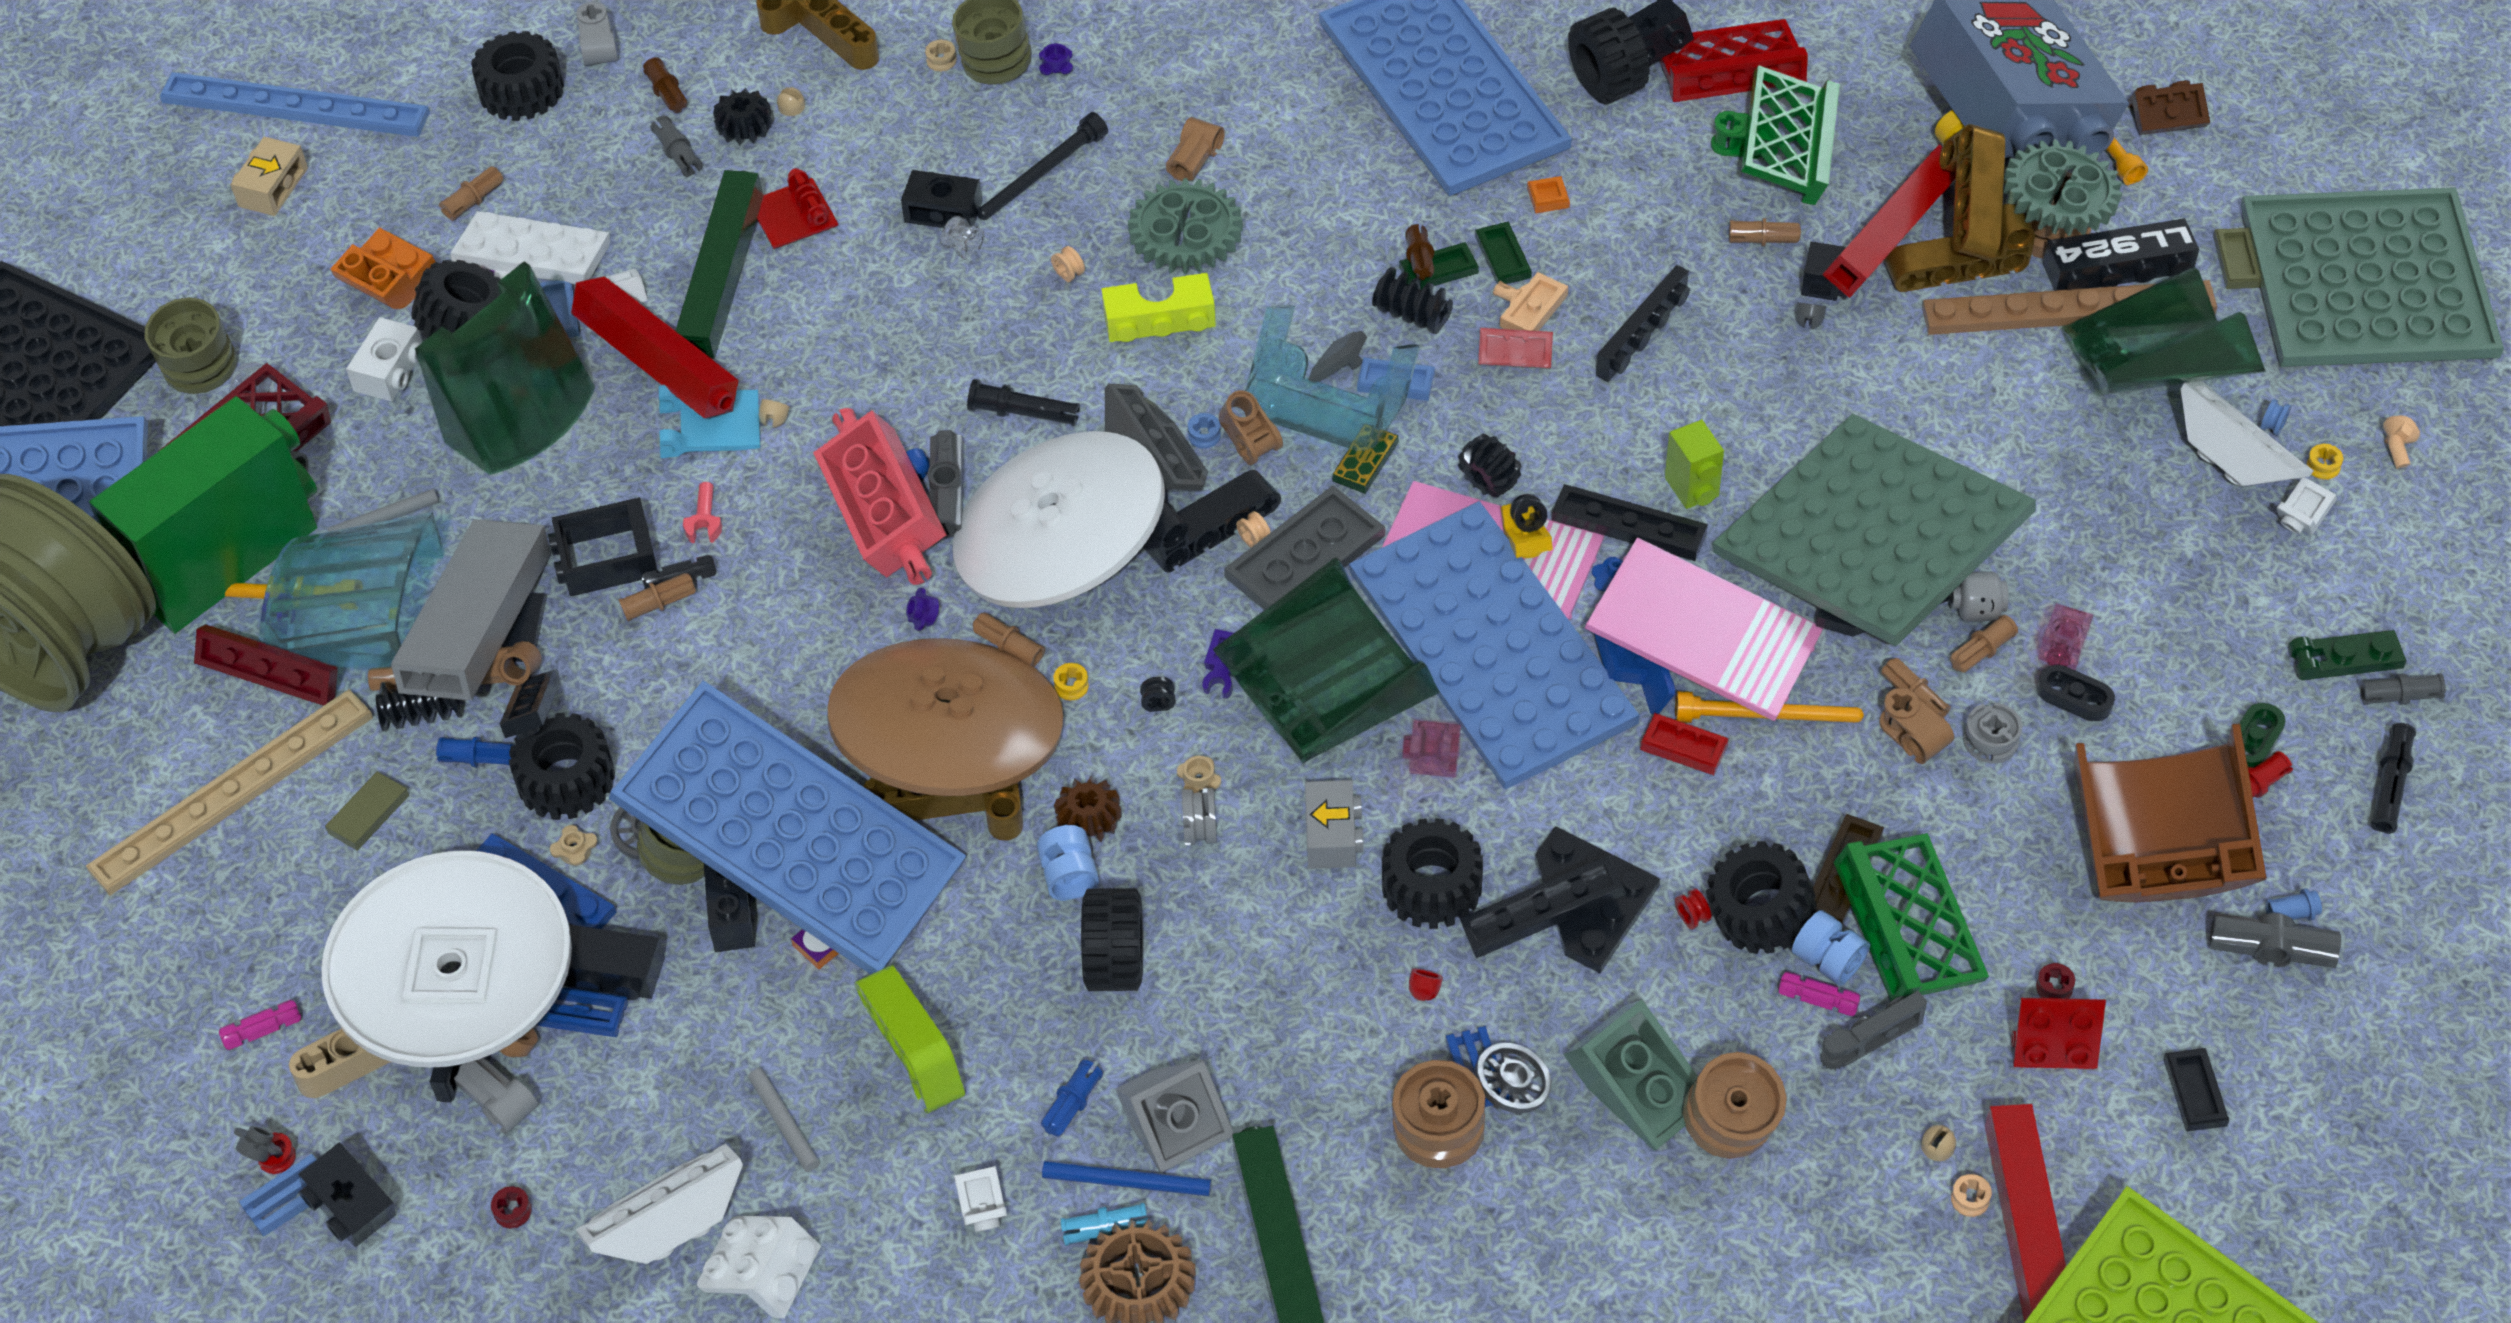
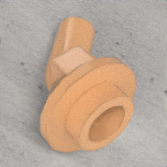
M2407 416L2388 417L2383 423V429L2387 434L2384 442L2389 445L2396 469L2407 467L2411 463L2404 444L2416 442L2420 437V430L2415 422Z

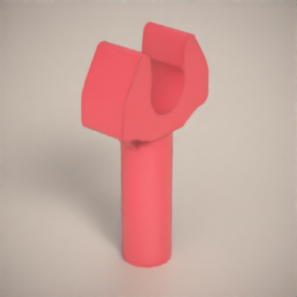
M710 482L699 484L697 513L683 519L684 532L691 543H695L696 531L699 528H708V536L711 543L722 532L720 517L711 515L714 486Z

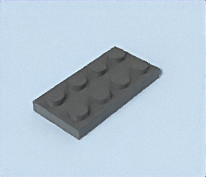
M1332 485L1225 567L1224 575L1229 582L1274 619L1278 620L1348 566L1349 563L1353 562L1385 537V526Z

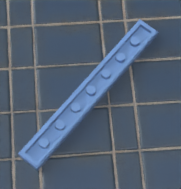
M176 72L171 73L160 94L162 103L415 137H419L430 114L429 108L426 105Z

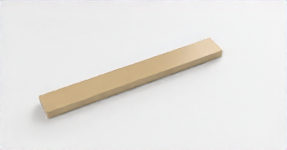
M348 689L87 864L88 872L107 894L111 896L373 719L371 711Z

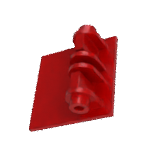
M794 168L788 173L787 187L764 195L757 216V220L773 249L839 226L814 179H808L806 172L799 168Z
M2020 998L2017 1031H2012L2011 1044L2012 1047H2015L2013 1067L2098 1069L2106 999Z

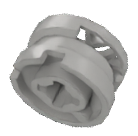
M1994 702L1993 706H1985L1983 703L1975 707L1968 716L1963 738L1966 750L1979 761L1990 764L2003 763L2011 759L2017 752L2023 725L2020 716L2014 709L2001 703ZM1975 749L1981 751L1977 754L1973 753ZM1989 754L1993 755L1992 760H1989ZM1985 755L1986 759L1981 758L1980 756Z
M1203 788L1202 792L1194 793L1192 789H1182L1185 845H1195L1197 840H1205L1207 844L1217 843L1214 788Z

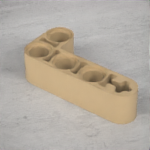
M339 1029L295 1052L290 1058L289 1069L302 1095L308 1098H318L391 1061L369 1053L349 1038L342 1029Z

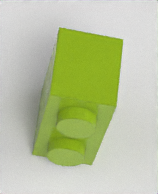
M1703 419L1670 431L1668 437L1665 479L1686 509L1696 505H1708L1716 497H1719L1724 449Z

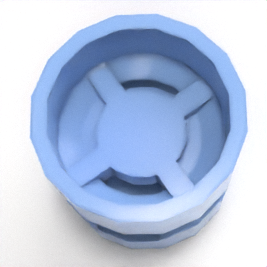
M1075 825L1059 826L1046 831L1039 837L1036 843L1041 865L1044 868L1048 892L1053 899L1067 901L1084 896L1087 889L1097 888L1099 877L1094 859L1091 857L1087 833L1083 828Z
M1819 910L1805 923L1798 933L1792 946V953L1810 966L1819 964L1821 974L1838 986H1842L1861 967L1869 952L1870 943L1851 929L1843 932L1840 921L1824 910Z

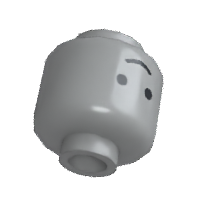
M1972 572L1950 594L1951 608H1958L1961 619L1966 622L1996 621L2000 617L2001 612H2006L2008 608L2007 582L2001 581L1999 575L1995 572Z

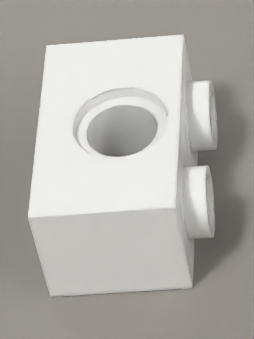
M379 317L346 368L353 391L393 401L398 391L404 390L407 386L409 374L414 366L420 364L425 356V345L422 342L419 330L415 326Z

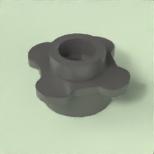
M250 1126L248 1131L242 1128H235L234 1134L240 1137L235 1149L243 1156L255 1161L266 1162L271 1153H280L281 1148L272 1142L274 1135L268 1130L258 1126Z

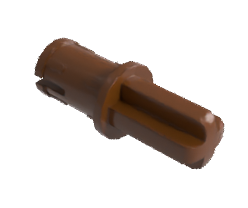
M653 57L648 59L643 65V72L653 84L654 94L662 98L669 110H673L674 113H681L682 109L687 107V100L678 87V79L668 72L660 58Z
M1414 224L1408 227L1405 232L1408 244L1406 256L1409 262L1412 263L1413 272L1421 280H1424L1425 277H1432L1434 274L1432 261L1434 248L1428 240L1426 227L1422 225L1420 233L1419 224Z

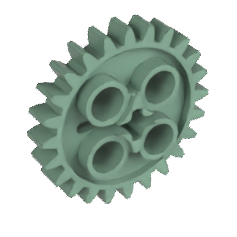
M2054 139L2052 146L2048 147L2043 140H2040L2037 149L2031 144H2027L2025 152L2018 150L2015 158H2010L2004 175L2005 185L2003 193L2009 194L2007 204H2016L2015 214H2027L2026 223L2033 220L2039 221V230L2049 225L2053 234H2056L2059 228H2064L2066 234L2071 236L2073 229L2076 228L2082 235H2085L2088 226L2097 231L2100 223L2107 225L2110 217L2115 216L2122 196V192H2120L2122 182L2116 180L2118 174L2116 170H2108L2110 162H2098V152L2091 155L2086 154L2085 145L2076 150L2073 149L2072 141H2068L2066 147H2061L2058 140ZM2073 169L2070 180L2065 183L2056 205H2051L2054 196L2058 194L2068 170Z
M1184 178L1182 185L1178 186L1173 180H1169V188L1166 189L1160 184H1156L1155 194L1146 190L1144 192L1145 200L1136 199V209H1130V220H1128L1130 243L1135 245L1136 254L1143 253L1145 263L1155 259L1156 269L1161 268L1164 264H1168L1170 273L1177 266L1182 267L1184 274H1187L1189 271V266H1194L1198 272H1202V264L1207 263L1210 267L1214 268L1215 258L1226 261L1227 251L1235 252L1236 242H1241V231H1243L1241 208L1236 206L1234 197L1227 198L1226 189L1215 192V183L1213 182L1206 188L1202 187L1201 179H1198L1194 185H1189L1188 179ZM1191 206L1190 218H1188L1187 212L1189 210V207ZM1180 232H1183L1182 244L1178 246L1181 241Z

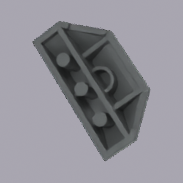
M1108 383L1105 387V432L1127 436L1143 445L1152 454L1161 470L1165 492L1201 491L1208 471L1175 422L1155 403L1143 397L1144 392L1137 385Z

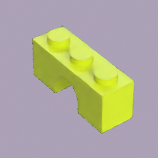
M1208 273L1173 277L1172 295L1158 302L1148 301L1141 297L1138 292L1137 283L1101 288L1103 312L1109 342H1130L1135 338L1149 336L1164 337L1176 332L1202 331L1206 328L1216 327L1215 304Z

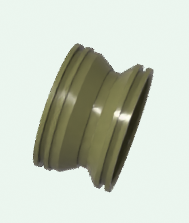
M0 474V691L40 710L64 712L75 704L77 699L84 694L90 685V673L86 655L118 647L127 639L137 635L155 613L156 601L154 593L144 573L125 548L86 512L60 494L35 481L17 475Z

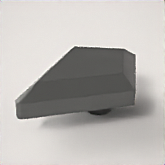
M1363 331L1352 332L1333 341L1312 368L1308 379L1311 384L1315 386L1347 364L1352 370L1359 367L1363 361L1359 353L1367 339L1366 334Z

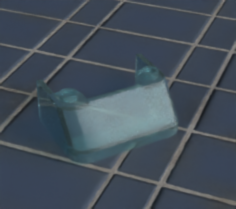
M1290 304L1267 306L1245 391L1252 393L1273 424L1355 451H1365L1376 447L1406 401L1420 346L1410 344L1393 347L1386 376L1379 377L1374 381L1367 398L1318 381H1309L1308 378H1305L1308 368V356L1301 346L1287 342L1295 306Z

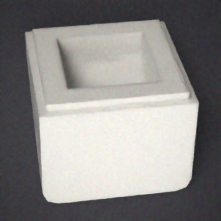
M637 269L627 270L606 277L637 302L647 301L642 278Z

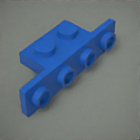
M1594 633L1609 679L1617 682L1642 685L1650 714H1660L1675 695V685L1669 670Z

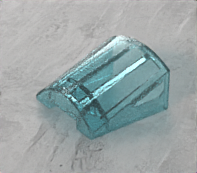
M433 512L297 537L289 541L277 557L269 577L262 606L259 642L338 668L369 670L371 668L391 667V662L402 645L397 630L403 592L413 557L443 559L445 555Z

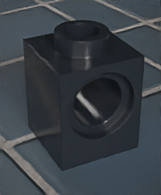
M1810 241L1801 296L1837 301L1839 289L1822 274L1846 247Z

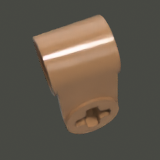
M1243 390L1233 392L1219 412V422L1234 443L1238 454L1251 466L1257 463L1258 457L1272 449L1277 451L1283 448V439L1277 427L1269 420L1252 393ZM1231 407L1241 408L1245 412L1246 417L1236 416L1232 412Z
M1896 688L1888 692L1884 701L1885 710L1882 712L1879 721L1880 727L1909 756L1914 755L1916 757L1914 760L1917 763L1925 764L1953 742L1954 733L1949 723L1931 710L1914 692L1905 688Z

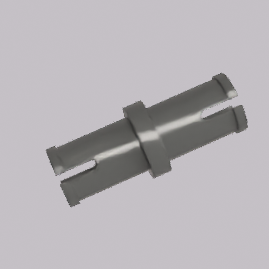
M668 116L657 117L656 120L662 128L660 129L653 121L650 129L662 143L665 155L675 161L685 177L696 174L691 164L700 172L702 162L690 149V141L687 137L677 131Z
M2402 673L2397 674L2395 678L2361 680L2360 694L2363 705L2398 701L2399 705H2407L2410 703V700L2443 699L2445 697L2444 693H2446L2445 680L2442 673L2408 677L2407 674Z

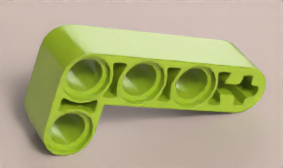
M891 964L855 981L856 991L866 1011L906 1068L917 1099H923L926 1109H924L925 1113L929 1114L964 1097V1087L953 1053L946 1039L896 968Z

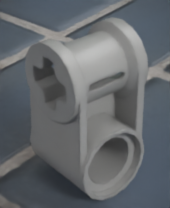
M596 1L583 3L578 7L576 16L580 31L579 41L584 66L618 61L613 31L610 30L605 6Z

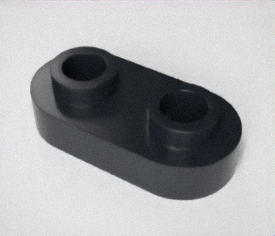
M2063 665L2048 666L2040 673L2037 691L2045 702L2089 721H2101L2111 714L2115 702V694L2107 684ZM2053 686L2060 687V688L2062 689V691H2058V690H2056V689H2054V688H2052V687H2053ZM2089 702H2094V703L2098 704L2099 706H2093V705H2090V704H2088V703H2089Z

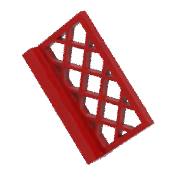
M1786 19L1692 32L1694 40L1680 47L1681 50L1678 53L1672 52L1659 60L1670 84V96L1673 102L1752 91L1754 71L1758 65L1807 82L1808 53L1805 47L1798 46ZM1781 31V35L1778 38L1765 35L1766 33ZM1743 37L1748 40L1745 43H1742L1733 40V38ZM1708 41L1715 44L1712 48L1700 45L1701 42ZM1759 43L1768 46V48L1762 50L1754 46ZM1727 48L1736 52L1733 55L1721 52V50ZM1694 53L1702 57L1696 60L1688 57V55ZM1763 80V84L1767 89L1776 87L1773 83Z

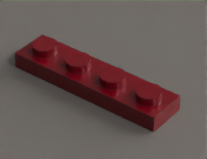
M207 624L196 629L195 664L322 706L335 699L338 667Z

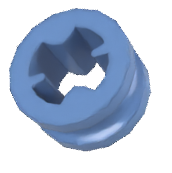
M2272 399L2260 429L2265 431L2270 428L2273 430L2274 435L2279 436L2289 416L2291 405L2281 406L2278 404V400Z
M1209 413L1194 415L1188 422V439L1190 443L1201 449L1215 446L1221 439L1218 418ZM1208 428L1209 433L1201 434L1199 429Z

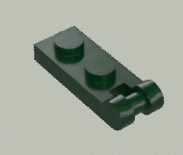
M2395 630L2313 640L2309 637L2301 636L2293 639L2288 644L2291 657L2297 659L2296 671L2299 679L2302 681L2404 669L2406 664V658ZM2320 656L2322 661H2318L2313 657Z

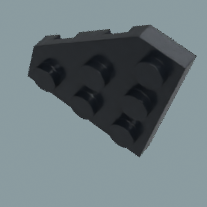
M1555 826L1535 854V864L1543 883L1609 855L1627 894L1556 924L1564 955L1601 974L1659 888L1661 878Z

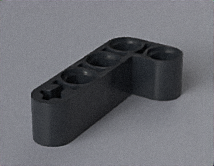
M1249 470L1178 512H1175L1164 500L1160 518L1154 531L1142 548L1165 572L1170 573L1175 570L1174 566L1178 565L1181 567L1205 552L1203 549L1207 547L1211 549L1235 535L1234 531L1237 530V521L1242 518L1248 520L1247 516L1249 513L1255 511L1264 518L1274 512L1281 502V495L1257 470Z

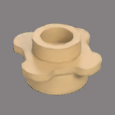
M1193 756L1177 768V776L1182 778L1185 783L1184 789H1192L1194 793L1202 791L1203 788H1214L1215 790L1221 785V777L1215 774L1214 761L1209 757ZM1201 774L1202 778H1196L1195 776Z
M568 825L562 829L560 839L551 844L550 853L555 858L561 857L567 864L573 866L581 865L589 858L591 848L597 845V837L593 833L585 834L578 831L575 825Z

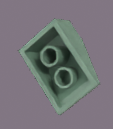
M1642 999L1621 1007L1563 1054L1586 1087L1654 1151L1686 1126L1683 1117L1684 1100L1698 1075Z

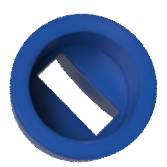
M920 448L906 451L919 480L924 479L930 468L929 459L925 452Z

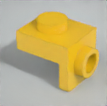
M1511 504L1501 507L1503 532L1508 538L1516 558H1534L1542 552L1553 550L1552 537L1544 525L1537 531L1524 532L1517 527L1510 516ZM1532 506L1528 507V512L1523 513L1522 516L1524 519H1529L1530 513L1536 511Z

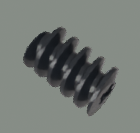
M1393 266L1389 267L1377 283L1372 298V305L1374 307L1377 306L1382 312L1390 311L1393 317L1400 318L1402 316L1407 323L1415 321L1417 327H1427L1433 334L1439 333L1448 321L1453 309L1452 299L1445 300L1446 289L1440 288L1433 295V283L1428 282L1421 290V278L1415 277L1409 285V274L1407 272H1402L1395 279L1396 268Z
M385 682L380 683L379 694H376L378 719L383 732L388 728L389 719L396 729H401L404 717L407 718L411 726H417L420 714H422L427 723H433L435 711H437L441 719L445 721L449 719L451 708H453L457 717L461 718L459 699L400 694L396 684L394 691L390 692Z

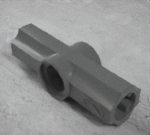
M940 430L936 435L930 437V468L927 473L929 500L946 533V536L943 538L954 537V534L962 529V499L964 495L962 483L963 439L962 435L955 434L952 430Z
M2214 913L2209 946L2213 950L2255 956L2257 962L2262 965H2268V962L2274 963L2275 967H2285L2291 962L2336 968L2341 948V935L2339 931L2295 925L2292 918L2280 913L2265 914L2259 917V919Z

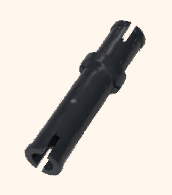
M2396 723L2390 728L2387 751L2382 754L2380 761L2383 771L2373 820H2371V828L2387 834H2392L2397 830L2407 773L2412 771L2414 762L2411 752L2416 729L2405 723Z

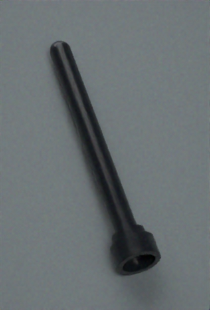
M1095 112L1088 113L1079 121L1076 133L977 210L978 218L981 220L989 219L1085 142L1089 144L1092 141L1098 142L1108 134V127L1105 121Z

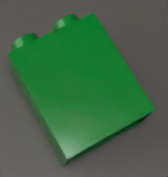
M235 396L89 501L97 522L125 548L144 573L156 601L154 616L174 634L226 597L225 592L231 585L245 583L317 529L308 503V499L317 493L316 484L307 470L291 457L290 452L300 446V440L287 419L275 409H271L263 416H260L240 398Z

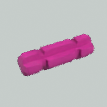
M1789 971L1784 972L1779 984V993L1790 998H1795V995L1801 996L1800 1001L1829 1010L1836 1007L1839 1008V1013L1848 1016L1856 1014L1860 1003L1859 993L1844 989V992H1839V987L1808 977L1804 981L1800 979L1801 975Z
M287 1000L278 1004V1009L274 1011L270 1007L240 1020L241 1024L237 1026L233 1022L219 1029V1036L224 1047L227 1050H231L243 1045L242 1041L245 1039L251 1042L280 1030L279 1025L285 1023L287 1027L299 1022L301 1014L295 1001Z

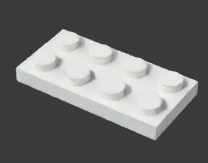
M477 211L451 251V259L453 262L457 260H465L466 263L470 264L473 262L484 269L576 284V282L591 278L610 244L609 232L590 228H578L558 223H547L521 217L516 218Z

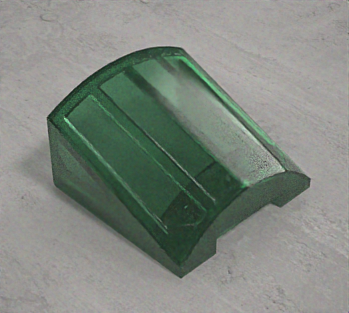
M525 261L497 282L500 296L454 333L441 327L415 348L444 443L489 475L522 464L557 442L580 418L595 390L592 380L535 273Z
M2196 267L2062 327L2069 345L2087 376L2104 395L2266 372L2246 315L2242 312H2237L2217 321L2201 274Z
M1338 558L1332 559L1213 649L1252 704L1302 763L1440 693L1427 665L1422 661L1414 664L1354 589Z

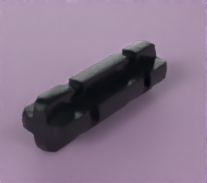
M711 555L697 557V561L693 563L689 559L661 567L662 571L657 572L656 569L645 571L642 573L644 589L649 588V583L651 582L657 585L683 573H688L693 582L697 581L696 577L701 576L702 579L715 576L716 567Z

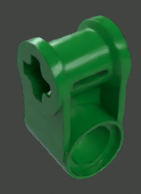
M1723 111L1715 117L1714 127L1716 134L1711 139V148L1715 153L1722 156L1743 157L1749 113ZM1765 114L1768 118L1773 117L1772 115ZM1728 121H1731L1730 129H1726ZM1779 123L1774 126L1779 131ZM1764 129L1756 132L1764 143L1773 141ZM1730 138L1729 147L1726 148V140ZM1778 147L1771 150L1775 156L1778 153ZM1759 154L1754 156L1753 159H1759V157L1763 156Z

